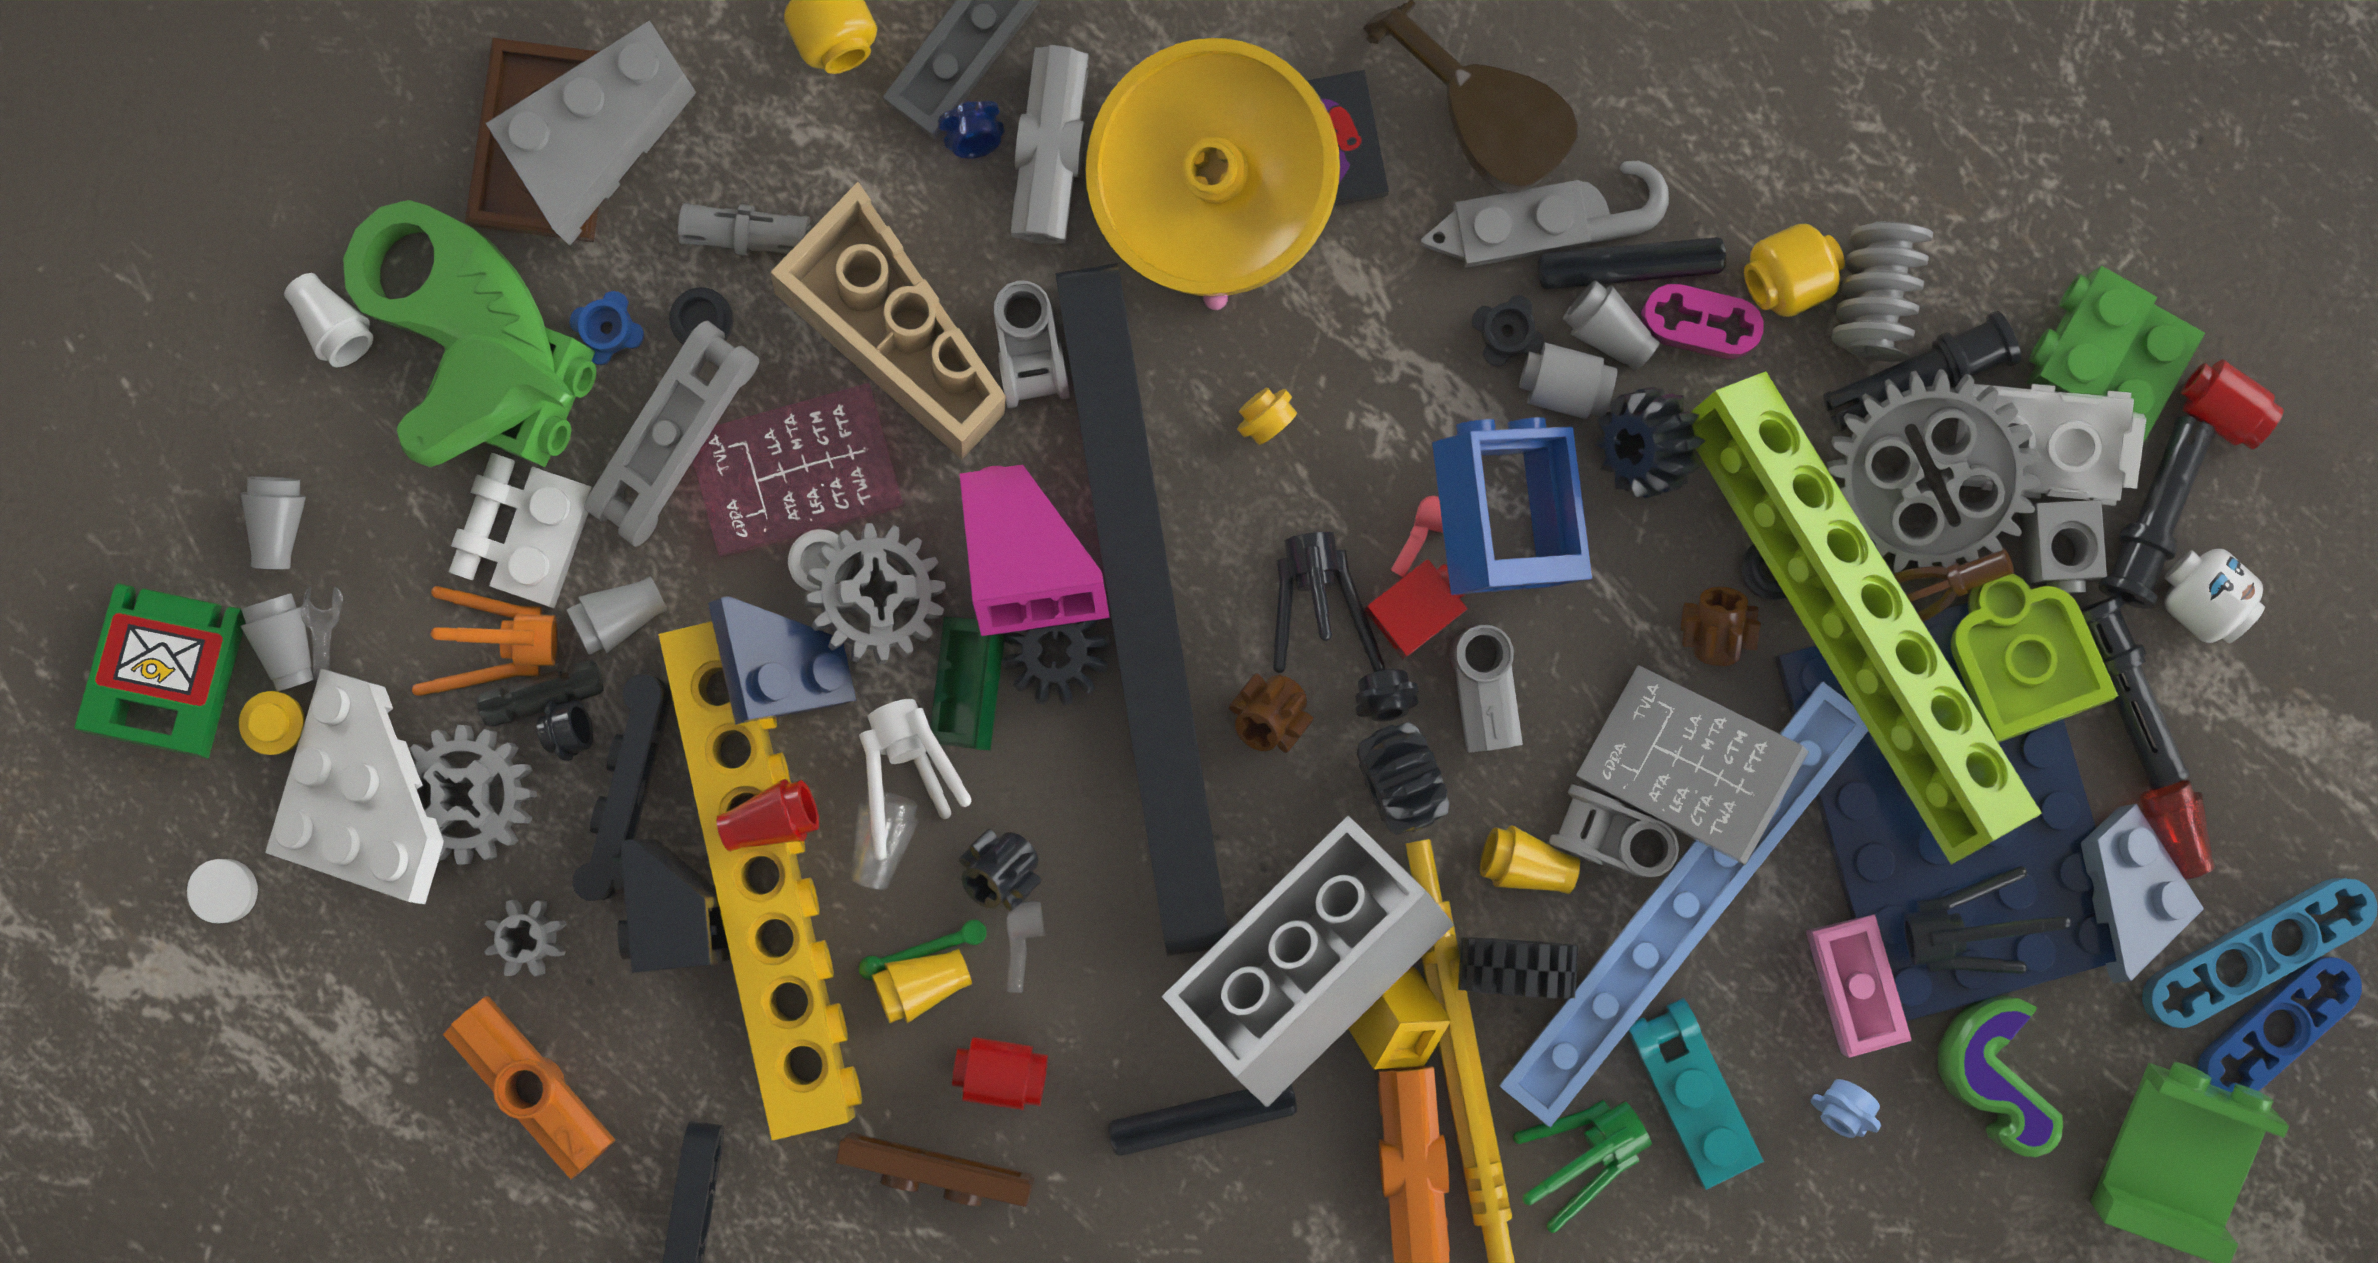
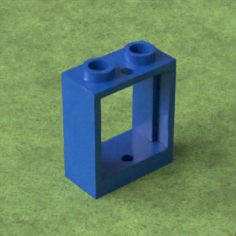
M1544 417L1514 420L1507 423L1508 429L1496 430L1495 420L1493 419L1474 420L1457 424V435L1432 442L1451 595L1549 588L1592 579L1573 427L1547 428ZM1523 454L1536 557L1494 560L1481 456Z

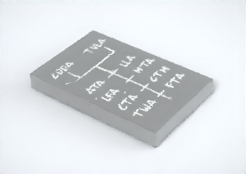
M1638 665L1576 776L1598 790L1746 865L1809 751L1803 745Z

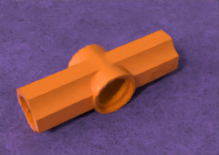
M489 996L482 998L475 1005L467 1009L443 1033L444 1037L494 1092V1099L500 1110L509 1117L517 1118L570 1179L576 1177L616 1141L565 1083L564 1075L559 1066L549 1058L542 1057ZM523 1070L534 1072L542 1081L543 1093L537 1104L526 1103L517 1092V1079Z
M1417 1066L1378 1070L1379 1109L1382 1116L1383 1139H1379V1163L1383 1197H1388L1393 1263H1450L1448 1221L1444 1193L1449 1192L1448 1160L1444 1135H1439L1434 1067Z

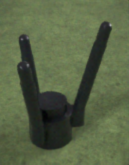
M1313 532L1285 539L1287 557L1277 560L1280 583L1274 642V671L1282 673L1286 668L1294 580L1297 582L1299 591L1312 592L1319 636L1323 641L1331 639L1332 630L1326 588L1335 585L1334 575L1337 577L1373 671L1385 670L1379 647L1349 572L1346 550H1336L1334 533Z
M2019 866L1940 898L1917 901L1918 912L1904 915V932L1912 964L1914 966L1926 964L1928 972L1955 969L2023 974L2027 971V964L2023 961L1955 955V953L1966 952L1967 942L2067 929L2070 927L2071 921L2066 916L1964 927L1959 913L1948 914L1947 910L2024 879L2028 873L2027 869Z

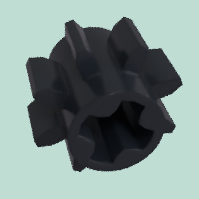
M987 829L959 858V862L967 868L962 873L961 878L966 893L973 901L986 908H995L1002 902L1011 912L1041 883V878L1033 872L1038 866V856L1035 849L1024 837L1013 832L1004 833L998 838L991 829Z

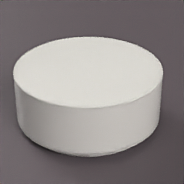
M823 529L806 532L793 543L788 556L790 574L798 585L811 593L819 591L820 586L814 585L807 580L809 570L811 568L827 569V566L822 563L818 556L822 547L825 545L837 552L841 550L838 543L839 535ZM854 558L846 562L839 569L835 576L834 584H840L841 581L850 579L854 568Z
M215 859L203 863L193 872L187 886V898L190 907L197 916L211 923H229L243 918L253 908L258 894L257 882L252 871L243 863L232 859Z

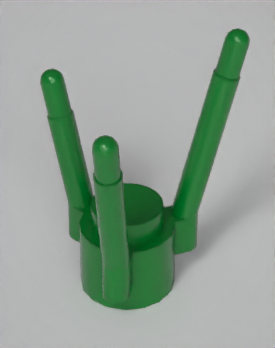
M1602 1099L1584 1111L1557 1118L1551 1127L1541 1123L1514 1133L1513 1141L1517 1144H1523L1588 1124L1593 1126L1584 1132L1585 1139L1591 1148L1589 1151L1523 1195V1203L1528 1206L1533 1205L1596 1163L1600 1162L1603 1166H1606L1547 1223L1546 1227L1549 1232H1557L1621 1172L1640 1162L1637 1154L1652 1145L1644 1125L1626 1101L1610 1109Z

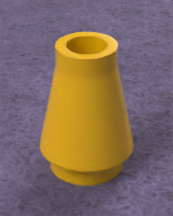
M1513 825L1509 826L1507 830L1494 827L1490 831L1480 860V875L1492 879L1494 887L1550 890L1570 894L1576 885L1580 870V859L1578 857L1565 854Z
M959 949L944 954L884 963L886 970L872 975L876 992L889 1023L903 1018L906 1023H909L959 989L972 985L969 971Z

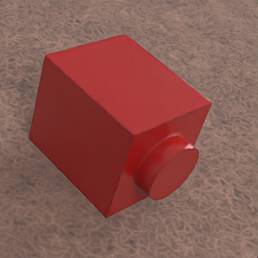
M1426 559L1367 605L1364 611L1401 659L1404 660L1463 614L1468 608L1461 601V598L1466 594L1451 595L1448 566L1443 563L1436 569L1431 561Z

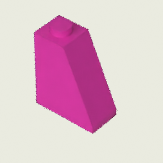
M1023 464L1008 467L989 466L980 471L959 474L972 599L981 636L1109 618L1102 571Z

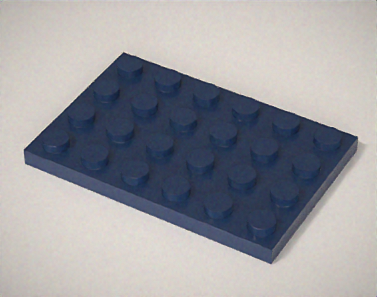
M1968 603L1944 609L1939 614L1924 621L1923 624L1970 697L1951 651V637L1955 628L1970 614ZM1816 645L1775 657L1792 717L1820 682L1826 683L1851 703ZM2064 719L1998 743L2042 814L1952 865L1869 730L1816 795L1851 920L1875 915L1906 1021L2105 966L2106 963L2117 961L2109 922L2097 924L2092 900L2094 886L2092 879L2087 874L2081 842L2096 829ZM2019 866L2027 869L2028 873L2024 879L1947 910L1948 914L1959 913L1964 927L2066 916L2071 921V925L2067 929L1967 942L1966 952L1955 953V955L2023 961L2027 964V971L2023 974L1955 969L1928 972L1926 964L1916 966L1912 964L1904 932V915L1918 912L1917 901L1940 898Z

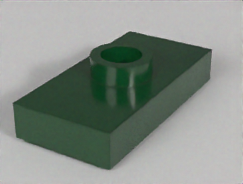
M944 616L930 729L939 744L991 751L1005 633L981 636L978 621L974 619Z

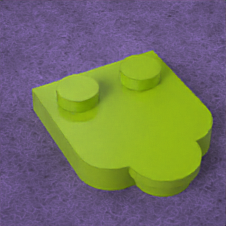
M2010 574L1972 588L1968 598L1970 614L1955 628L1951 637V651L1973 704L1998 743L2110 702L2118 697L2081 610L2075 599L2066 591L2051 586L2038 587L2031 590L2029 585L2015 574Z

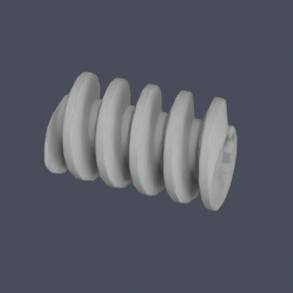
M1880 221L1858 226L1851 231L1850 243L1857 250L1847 255L1845 267L1854 275L1847 276L1841 283L1840 291L1849 299L1837 305L1836 316L1845 324L1833 328L1831 340L1836 346L1854 355L1876 361L1893 362L1910 359L1909 354L1894 348V341L1914 339L1915 330L1898 323V320L1901 316L1916 315L1919 312L1920 306L1904 299L1903 293L1923 290L1924 281L1907 272L1910 267L1928 264L1929 256L1912 249L1913 243L1932 241L1933 232L1931 230L1909 223Z

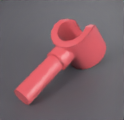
M1428 496L1419 504L1414 527L1410 532L1411 535L1392 566L1391 571L1405 577L1426 540L1428 530L1443 534L1439 497Z

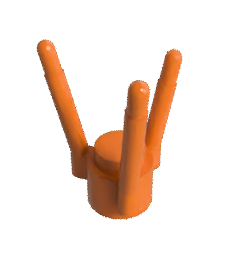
M440 586L433 587L431 595L434 598L514 619L503 620L500 629L435 627L430 633L434 640L500 644L501 658L513 659V663L418 683L412 687V693L415 696H422L516 676L535 677L540 675V666H554L556 662L558 645L556 616L543 615L541 606H519Z

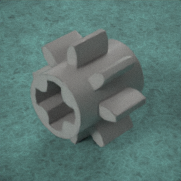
M509 900L506 902V911L509 917L503 921H486L485 925L495 932V944L489 946L484 953L486 956L500 955L507 960L504 967V975H515L521 969L522 964L527 962L534 977L545 974V964L542 960L547 955H565L566 950L555 943L556 931L562 930L567 924L565 920L550 921L544 916L547 910V901L536 900L531 905L529 913L525 914L518 900ZM531 924L529 935L538 940L536 948L520 951L522 940L514 936L515 929L528 927Z

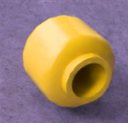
M791 0L786 6L784 13V22L801 58L810 67L825 69L830 74L843 73L859 66L871 53L870 46L875 41L877 25L865 0Z
M1796 224L1755 244L1750 253V262L1744 267V277L1753 300L1761 309H1771L1777 315L1791 317L1830 300L1837 293L1840 282L1839 271L1844 269L1845 260L1843 252L1834 237L1831 235L1823 236L1812 225Z

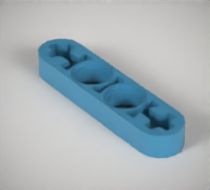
M2332 878L2320 882L2156 972L2147 980L2143 988L2142 1002L2145 1011L2152 1020L2164 1026L2187 1028L2200 1023L2364 933L2372 926L2377 916L2378 904L2374 893L2366 884L2356 879ZM2335 893L2339 896H2353L2355 904L2348 909L2350 921L2346 918L2333 917L2318 924L2310 915H2322L2335 908L2338 904ZM2307 906L2310 914L2305 911ZM2285 919L2296 922L2301 928L2303 935L2299 950L2289 956L2280 954L2274 948L2271 940L2275 925ZM2320 930L2325 933V936L2323 938ZM2234 949L2245 958L2247 973L2239 984L2229 987L2218 978L2216 962L2222 953ZM2196 967L2200 978L2193 972V969ZM2202 981L2207 989L2214 994V997L2210 999L2208 992L2197 990L2184 997L2181 1002L2185 1011L2182 1013L2174 1009H2164L2162 1004L2170 996L2169 990L2166 987L2168 984H2171L2173 987L2188 988Z

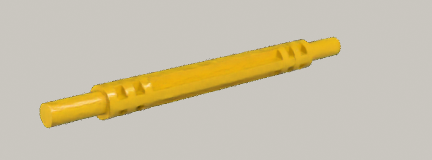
M1425 839L1405 843L1412 877L1430 894L1453 922L1449 900H1442L1431 840ZM1453 925L1421 957L1429 989L1433 992L1451 1020L1438 1044L1474 1225L1482 1227L1488 1263H1515L1507 1221L1512 1219V1213L1468 993L1466 990H1458L1460 952Z

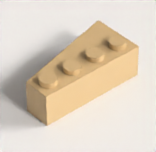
M857 182L770 272L774 292L960 459H963L1005 415L1006 395L959 328H956L939 303L936 293L926 279L923 280L903 251V246L891 228L885 225L872 206L871 199L860 183Z

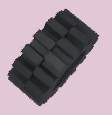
M1461 937L1458 990L1525 997L1575 998L1578 945L1514 939Z

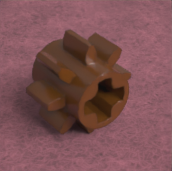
M1729 587L1708 588L1701 593L1699 605L1694 603H1684L1680 628L1683 631L1682 645L1684 647H1693L1694 656L1705 664L1712 666L1735 664L1741 658L1742 648L1747 650L1758 649L1761 623L1757 621L1759 608L1757 606H1748L1747 597L1736 589Z
M1258 673L1254 674L1229 705V710L1238 715L1235 720V729L1238 736L1246 745L1258 751H1270L1277 745L1284 753H1288L1313 722L1314 718L1309 713L1304 712L1307 706V697L1301 686L1291 678L1280 674L1268 678L1266 682Z

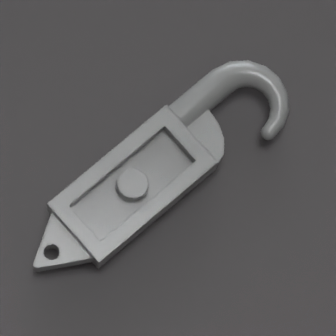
M1624 161L1620 164L1621 172L1624 174H1635L1643 178L1649 187V199L1646 205L1640 209L1610 214L1606 200L1596 187L1589 182L1575 180L1515 193H1503L1455 202L1453 206L1454 211L1421 239L1420 245L1462 260L1464 267L1469 268L1549 252L1588 246L1590 243L1639 235L1653 229L1664 217L1669 204L1668 186L1662 174L1652 165L1641 161ZM1441 235L1444 242L1441 244L1435 243L1433 236Z

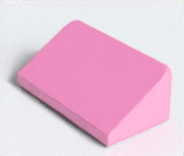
M1875 915L1806 930L1807 939L1842 1055L1850 1058L1912 1041Z

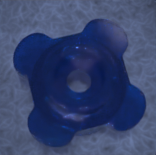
M971 101L962 103L953 110L943 113L938 118V125L941 130L947 132V135L944 137L945 147L952 150L956 156L964 159L979 158L993 152L1000 145L1001 136L1005 132L1004 124L996 120V116L1000 113L998 104L993 101Z

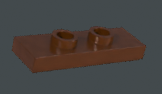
M854 1132L846 1135L840 1141L835 1162L881 1173L880 1183L882 1185L899 1190L917 1192L920 1183L945 1188L944 1199L969 1206H981L982 1198L984 1197L1026 1207L1030 1200L1035 1178L1031 1177L1032 1174Z

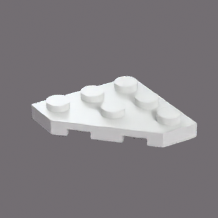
M321 669L265 853L408 902L425 904L444 840L436 819L427 817L417 789L423 785L406 741L397 739L387 713L393 707L386 688L347 675Z

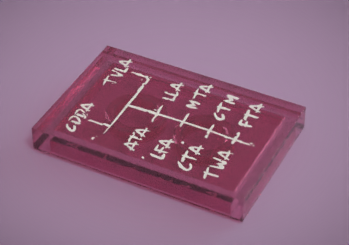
M870 383L716 425L693 460L720 557L730 556L801 536L812 530L826 529L904 507Z

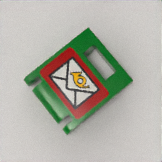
M116 584L110 598L74 729L85 734L209 759L243 635L240 626L246 623L241 608L229 606L225 611L221 628H216L222 608L217 603L142 588L137 596L134 610H132L136 598L135 588L130 585ZM123 701L178 712L172 735L124 726L130 705Z

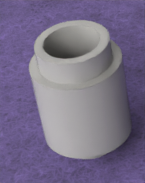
M1545 342L1540 354L1528 352L1519 388L1529 391L1527 403L1530 405L1587 419L1589 414L1602 417L1606 414L1612 398L1617 368L1603 365L1604 358Z

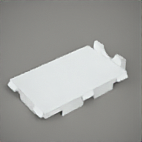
M1974 384L1973 395L1977 397L1989 385ZM2032 384L2031 389L1993 386L1998 391L1997 401L1993 407L1994 410L2012 402L2019 411L2008 427L2027 424L2033 433L2028 440L2018 447L2036 449L2040 455L2038 462L2024 467L2023 471L2038 476L2041 486L2022 490V496L2041 499V493H2046L2047 496L2084 500L2093 498V500H2101L2102 505L2116 506L2117 500H2121L2122 485L2124 488L2137 489L2146 417L2144 414L2133 412L2134 399L2131 398V393L2108 391L2107 396L2056 392L2055 386ZM1958 419L1955 444L1963 438L1966 430L1965 422ZM1975 475L1966 479L1962 485L1981 487L1982 490L1992 491L1993 481L1987 476Z

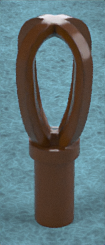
M2003 549L1963 565L1956 563L1947 568L1940 566L1918 567L1894 573L1893 576L1898 583L1929 577L1947 579L1906 594L1908 600L1912 602L1949 588L1941 599L1928 608L1917 612L1922 622L1946 609L1954 602L1957 596L1960 597L1968 594L1969 589L2013 574L2014 568L2007 551Z

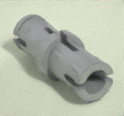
M683 203L678 222L679 243L734 249L736 255L749 256L752 251L783 253L787 255L811 231V220L809 216H785L756 212L753 205L741 204L738 209H722Z

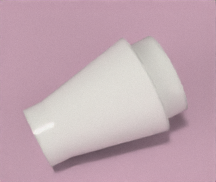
M314 273L303 274L288 285L284 296L293 307L318 359L328 360L333 367H343L355 362L368 351L373 343V334L369 331V319L325 286Z

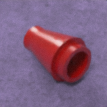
M782 779L731 811L718 815L716 824L724 847L727 851L732 852L747 847L805 841L807 833L819 828V815L813 795L803 780L789 783L786 779Z

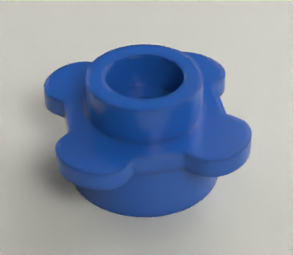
M607 292L603 299L595 300L585 307L575 309L570 316L571 328L579 333L587 347L596 351L591 361L596 365L609 363L613 354L626 347L630 349L638 348L644 340V330L639 324L633 323L627 311L628 299L620 292ZM607 322L611 323L613 326L612 331L604 334L601 330L602 325Z

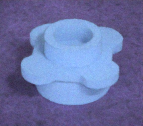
M1836 1079L1831 1087L1827 1089L1824 1096L1814 1094L1811 1099L1812 1105L1823 1112L1820 1116L1823 1123L1842 1136L1854 1138L1855 1136L1864 1137L1868 1130L1877 1133L1881 1127L1880 1122L1875 1118L1880 1109L1878 1101L1866 1090L1849 1081Z

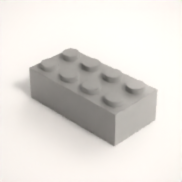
M1347 816L1162 997L1233 1076L1268 1107L1416 963L1454 923L1430 894L1356 822Z

